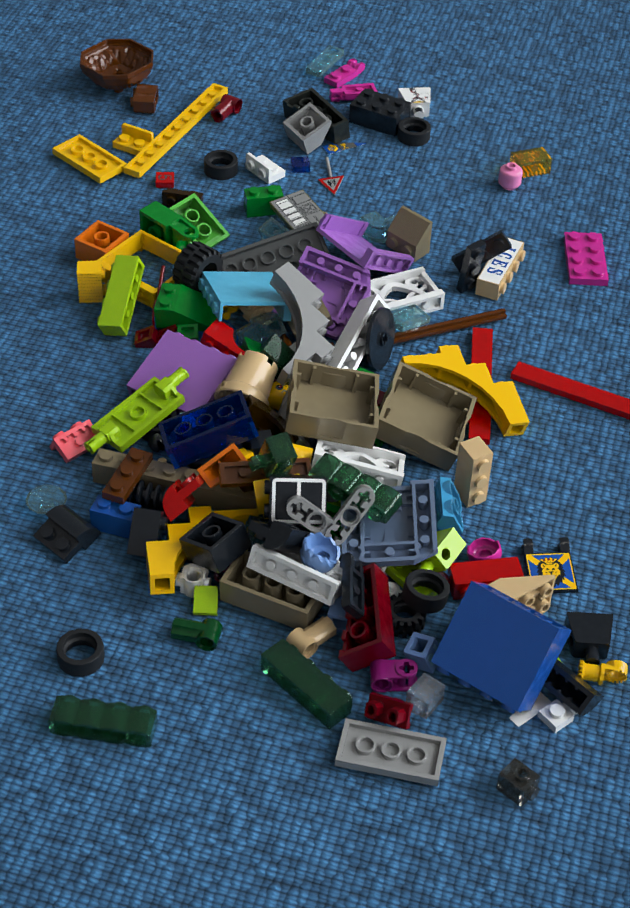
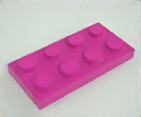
M564 232L563 240L569 284L608 286L609 278L602 233Z

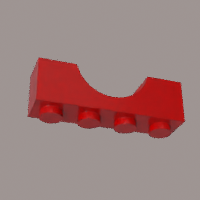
M216 319L204 331L200 341L203 345L215 347L220 352L227 355L231 354L236 358L240 352H242V355L245 354V351L234 341V329L222 321ZM267 352L264 353V355L269 357L267 362L271 366L275 362L278 367L273 381L275 382L286 363Z

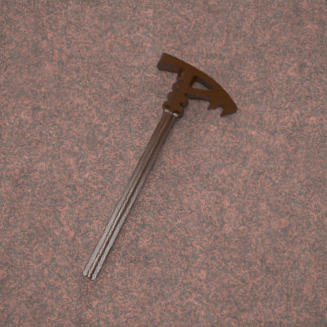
M504 308L395 332L394 344L507 318L506 310Z

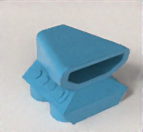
M440 477L434 488L436 529L440 531L454 527L458 534L461 535L464 526L461 516L462 503L460 494L451 478Z

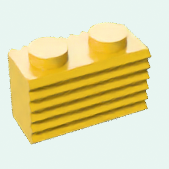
M100 260L77 261L79 303H102L106 295L107 284H103V280H106V268H102Z

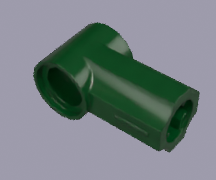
M176 617L172 623L171 638L196 643L202 650L213 651L216 649L223 626L219 621L212 618L198 622Z

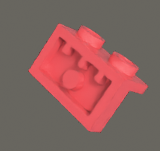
M89 419L83 423L79 421L72 425L70 430L65 433L60 431L52 437L51 450L57 449L66 463L88 452L84 447V443L96 435L92 432L91 426L93 424Z

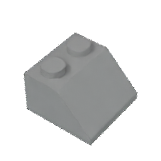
M311 102L283 121L287 136L307 155L322 144L332 123Z

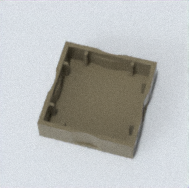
M294 359L289 377L284 433L373 449L379 429V408L377 406L379 374L335 368L321 363Z
M400 361L390 378L379 407V429L376 438L443 470L449 471L458 457L459 443L464 440L465 427L471 418L477 397L450 384L440 382L427 373Z

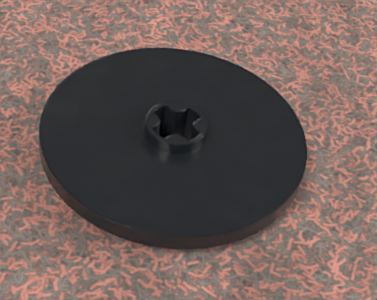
M380 307L374 312L366 335V357L368 364L373 369H382L387 364L394 344V317L391 310L385 307Z

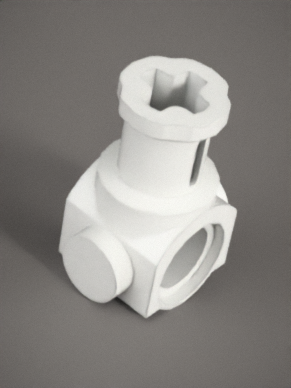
M189 563L183 567L182 572H178L175 585L180 587V593L194 598V587L196 585L211 586V578L208 577L209 571L204 567Z

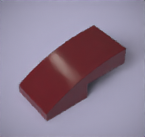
M174 324L157 331L155 326L152 325L135 332L134 345L137 348H154L167 329L177 332V326Z

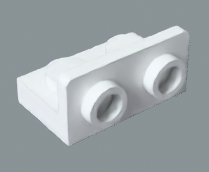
M250 152L246 154V169L266 183L271 184L285 177V170L264 155L255 157Z

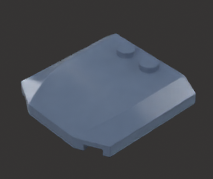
M434 479L410 480L411 486L372 488L375 494V501L345 542L342 543V556L350 552L354 556V560H359L363 566L375 563L378 567L415 565L438 554ZM364 483L341 484V506L358 485ZM368 491L359 493L360 500L357 504L354 501L351 503L361 510L362 508L359 504L363 499H369ZM348 509L343 513V518L347 521L354 520L356 517V511L353 509Z

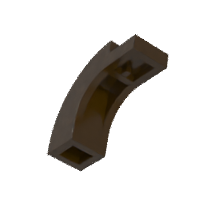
M249 394L237 411L240 421L256 431L271 430L275 455L286 457L290 444H295L299 439L297 435L284 433L285 419L251 394Z

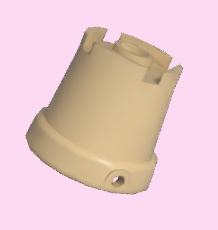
M246 350L244 355L240 352L226 379L215 390L214 398L217 404L228 413L239 417L238 409L249 394L269 406L268 398L278 371L277 364L273 362L271 366L267 362L269 357L256 351Z

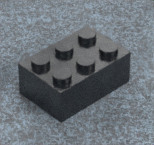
M365 88L350 104L349 122L396 137L399 122L410 117L411 102Z

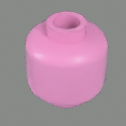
M514 162L502 165L499 170V184L505 190L518 188L522 182V168Z

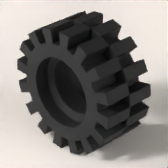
M398 593V597L395 594L391 595L390 602L394 636L398 637L399 634H402V638H406L407 634H409L411 638L413 632L421 633V629L423 630L425 627L427 613H420L410 608L402 598V593ZM400 612H406L411 614L413 617L401 618L396 614Z

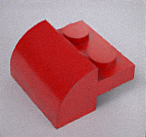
M193 473L183 482L178 479L165 492L163 509L170 521H173L188 509L196 500L191 493L205 482L200 474L196 476Z

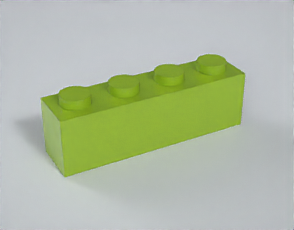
M116 255L115 261L112 263L111 277L107 281V292L102 300V311L97 319V325L104 335H128L145 268L139 256Z

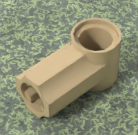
M328 616L321 617L305 629L298 627L291 631L286 638V644L302 659L306 660L314 655L319 645L336 635L337 629Z

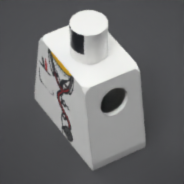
M430 87L398 88V98L411 102L410 117L423 119V117L429 116Z

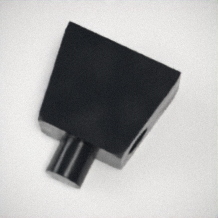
M567 612L564 626L572 630L567 642L571 655L574 658H584L585 663L596 665L600 664V659L607 658L611 642L613 614Z

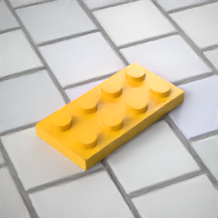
M80 134L52 148L55 156L99 184L123 172L124 166L127 164Z

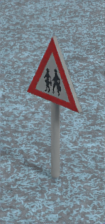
M325 157L329 178L318 179V181L335 196L344 175L332 177L329 158Z

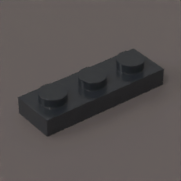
M502 229L483 239L486 247L481 264L512 248V244ZM466 249L451 258L459 272L461 271Z
M482 239L466 247L456 290L461 294L467 290H472L476 286L486 243Z

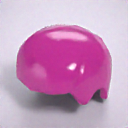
M484 537L474 540L467 546L469 561L501 558L502 549L500 542Z

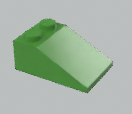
M195 193L169 208L198 228L199 237L194 241L202 242L212 248L230 236Z

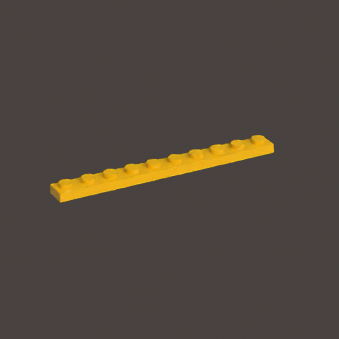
M212 83L124 166V173L136 178L142 177L221 100L224 94H228V87Z

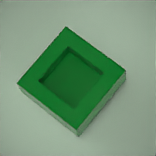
M198 323L177 325V332L191 340L196 339L199 341Z

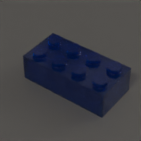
M242 390L158 423L166 452L174 469L186 466L202 458H207L224 450L232 443L238 445L259 436Z

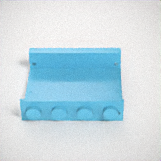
M202 271V278L199 279L198 287L218 321H222L223 306H273L283 321H291V313L280 294L269 284L274 275L272 272Z

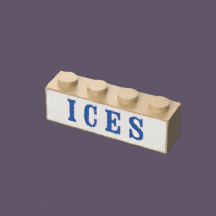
M508 238L512 248L488 260L477 278L476 295L497 301L499 296L505 293L507 283L512 281L513 272H517L520 261L523 262L525 258L524 242Z

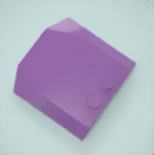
M306 246L299 260L297 270L324 293L322 301L333 321V325L326 328L327 332L324 336L338 340L359 301L371 295L370 270ZM274 308L273 315L280 317Z

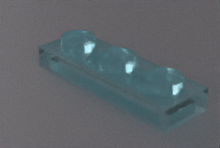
M329 45L306 67V73L321 78L344 56V49Z

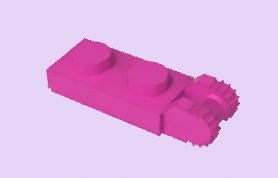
M350 59L347 64L325 76L324 82L339 88L363 72L365 63L360 62L357 64L356 59Z

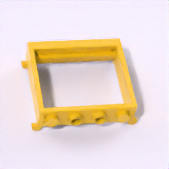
M139 230L98 259L101 261L102 268H106V280H103V283L107 284V281L110 280L111 266L115 261L116 255L132 256L137 251L141 252L145 249L174 264L182 250L143 230ZM172 277L164 282L175 284ZM141 281L136 300L153 309L158 287L154 288Z

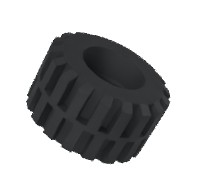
M194 241L192 244L189 243L186 248L182 249L174 263L172 271L174 283L185 285L202 293L198 287L199 279L202 278V271H222V255L219 251L202 242Z

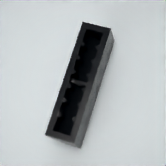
M558 659L544 684L546 689L580 716L589 713L604 697Z

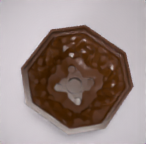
M106 39L81 51L80 68L83 74L96 85H100L107 90L113 89L116 93H121L124 89L137 86L144 79H147L153 67L154 54L152 49L132 39Z

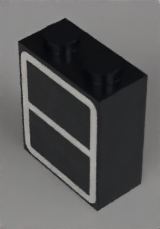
M269 474V480L264 481V494H269L268 504H264V518H268L269 524H272L273 520L301 525L291 518L286 511V502L294 495L304 497L326 513L327 476ZM300 502L297 505L294 503L291 504L293 506V512H295L296 510H300L304 513V517L302 519H305L306 514L311 510L310 508H308L307 512L304 511L301 508ZM313 515L309 522L311 525H321L323 518L320 515Z

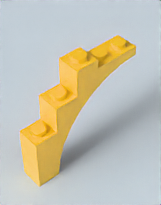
M458 345L439 346L436 354L402 356L401 362L427 373L440 382L450 384L477 397L476 401L492 416L504 437L524 434L530 421L513 381L493 383L486 363L466 365Z
M211 506L189 507L188 523L167 524V540L146 542V565L150 595L175 593L177 574L187 560L179 539L211 512L243 522L247 533L250 534L248 529L250 516L253 520H255L253 516L259 518L257 508L212 511Z

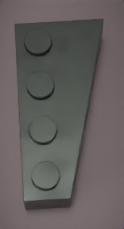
M313 88L283 100L285 118L288 119L311 102L332 122L325 136L326 140L337 144L350 138L349 120Z

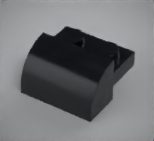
M58 505L45 514L49 519L33 536L67 564L81 548L87 550L101 532L68 506Z
M251 520L248 527L249 530L256 533V538L265 541L263 548L289 553H300L304 538L311 533V531L299 525L273 520L272 524Z

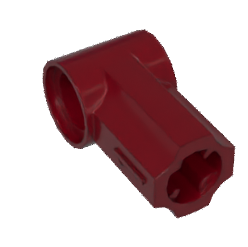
M224 94L220 104L211 110V117H213L215 122L220 123L231 113L238 114L242 108V100Z

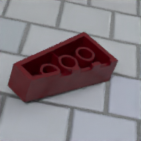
M375 563L363 567V576L365 577L364 617L356 620L348 612L345 614L347 625L346 630L342 632L341 640L344 643L343 649L339 650L338 658L352 672L370 666L377 659L387 660L396 656L388 577Z

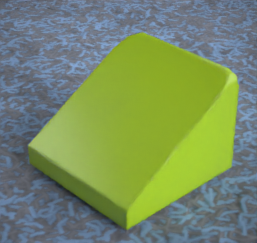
M196 585L194 587L193 615L217 616L218 586Z

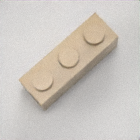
M479 436L459 443L454 485L460 494L461 501L467 508L481 504L487 498L493 452Z

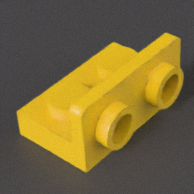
M123 123L122 133L112 141L113 148L137 155L154 139V134L151 131Z

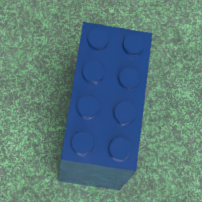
M471 581L431 662L437 665L436 669L447 676L453 674L458 677L460 684L468 688L473 686L479 689V694L491 701L494 698L502 702L501 707L511 713H515V711L520 713L522 711H531L572 630L488 584Z

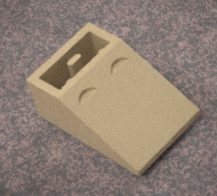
M539 575L499 578L488 585L543 614L550 608L556 576Z

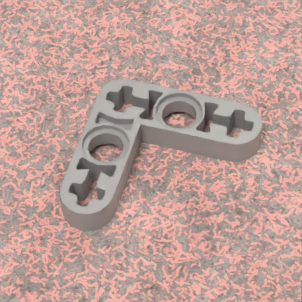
M358 485L334 517H331L300 495L291 496L287 500L286 511L291 518L313 533L321 532L325 537H332L330 531H337L340 527V523L337 521L340 520L348 528L346 529L342 526L339 531L341 536L332 538L336 546L345 542L375 501V494L369 485ZM368 491L369 499H363L359 504L362 508L361 510L351 503L354 501L357 504L360 500L359 493ZM300 502L301 508L306 512L308 511V508L311 509L306 514L305 519H302L304 517V513L300 510H296L295 512H293V506L291 505L292 503L297 505ZM348 509H353L356 511V517L354 520L347 521L343 518V513ZM313 515H320L323 518V522L319 526H313L309 522L310 518Z

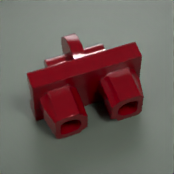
M372 692L369 695V701L366 703L364 715L366 718L407 730L410 729V715L413 703Z

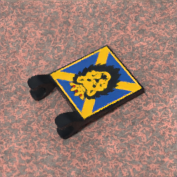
M567 537L559 538L558 552L533 553L532 539H523L521 552L524 556L527 576L555 575L553 593L578 592L570 554L569 539Z

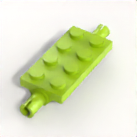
M179 367L170 376H165L161 380L155 376L91 426L92 432L96 435L84 443L86 450L94 454L107 443L123 453L185 402L184 396L176 390V387L189 378L188 372L183 367Z

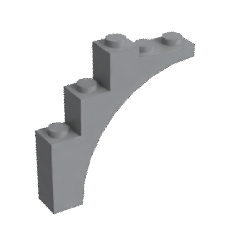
M289 261L274 272L269 283L288 306L296 329L294 356L282 369L277 379V382L282 386L289 382L294 359L327 365L332 360L331 354L335 349L323 337L327 332L326 326L330 321L318 310L322 305L320 301L324 293Z

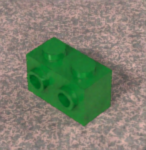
M270 185L266 187L245 188L244 210L247 218L276 215L270 208L269 202L284 197L281 186Z

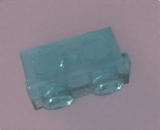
M416 304L391 311L394 317L395 328L401 332L427 325L431 319Z

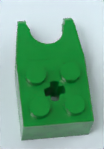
M157 201L139 210L140 230L181 250L186 248L189 243L192 244L191 241L199 237L197 227Z

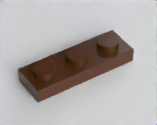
M132 447L103 489L102 498L124 504L152 462L153 454Z

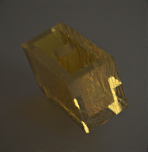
M544 147L511 152L510 162H514L522 168V178L550 173L552 158Z

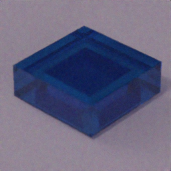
M290 157L292 173L310 172L308 157Z

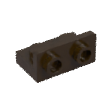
M167 188V190L162 191V205L170 208L193 193L203 201V193Z

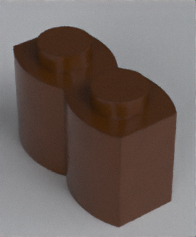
M137 84V87L133 89V97L130 100L133 112L155 113L159 98L158 85Z

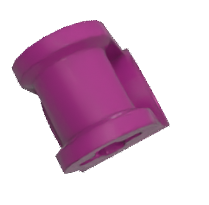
M377 659L370 664L371 689L380 693L390 691L409 692L414 690L418 683L415 676L418 672L417 663L411 659Z

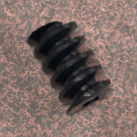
M141 480L126 500L127 502L141 505V507L164 510L163 497L169 487L166 486L164 492H162V487L158 484L156 489L153 490L152 482H149L145 488V483Z

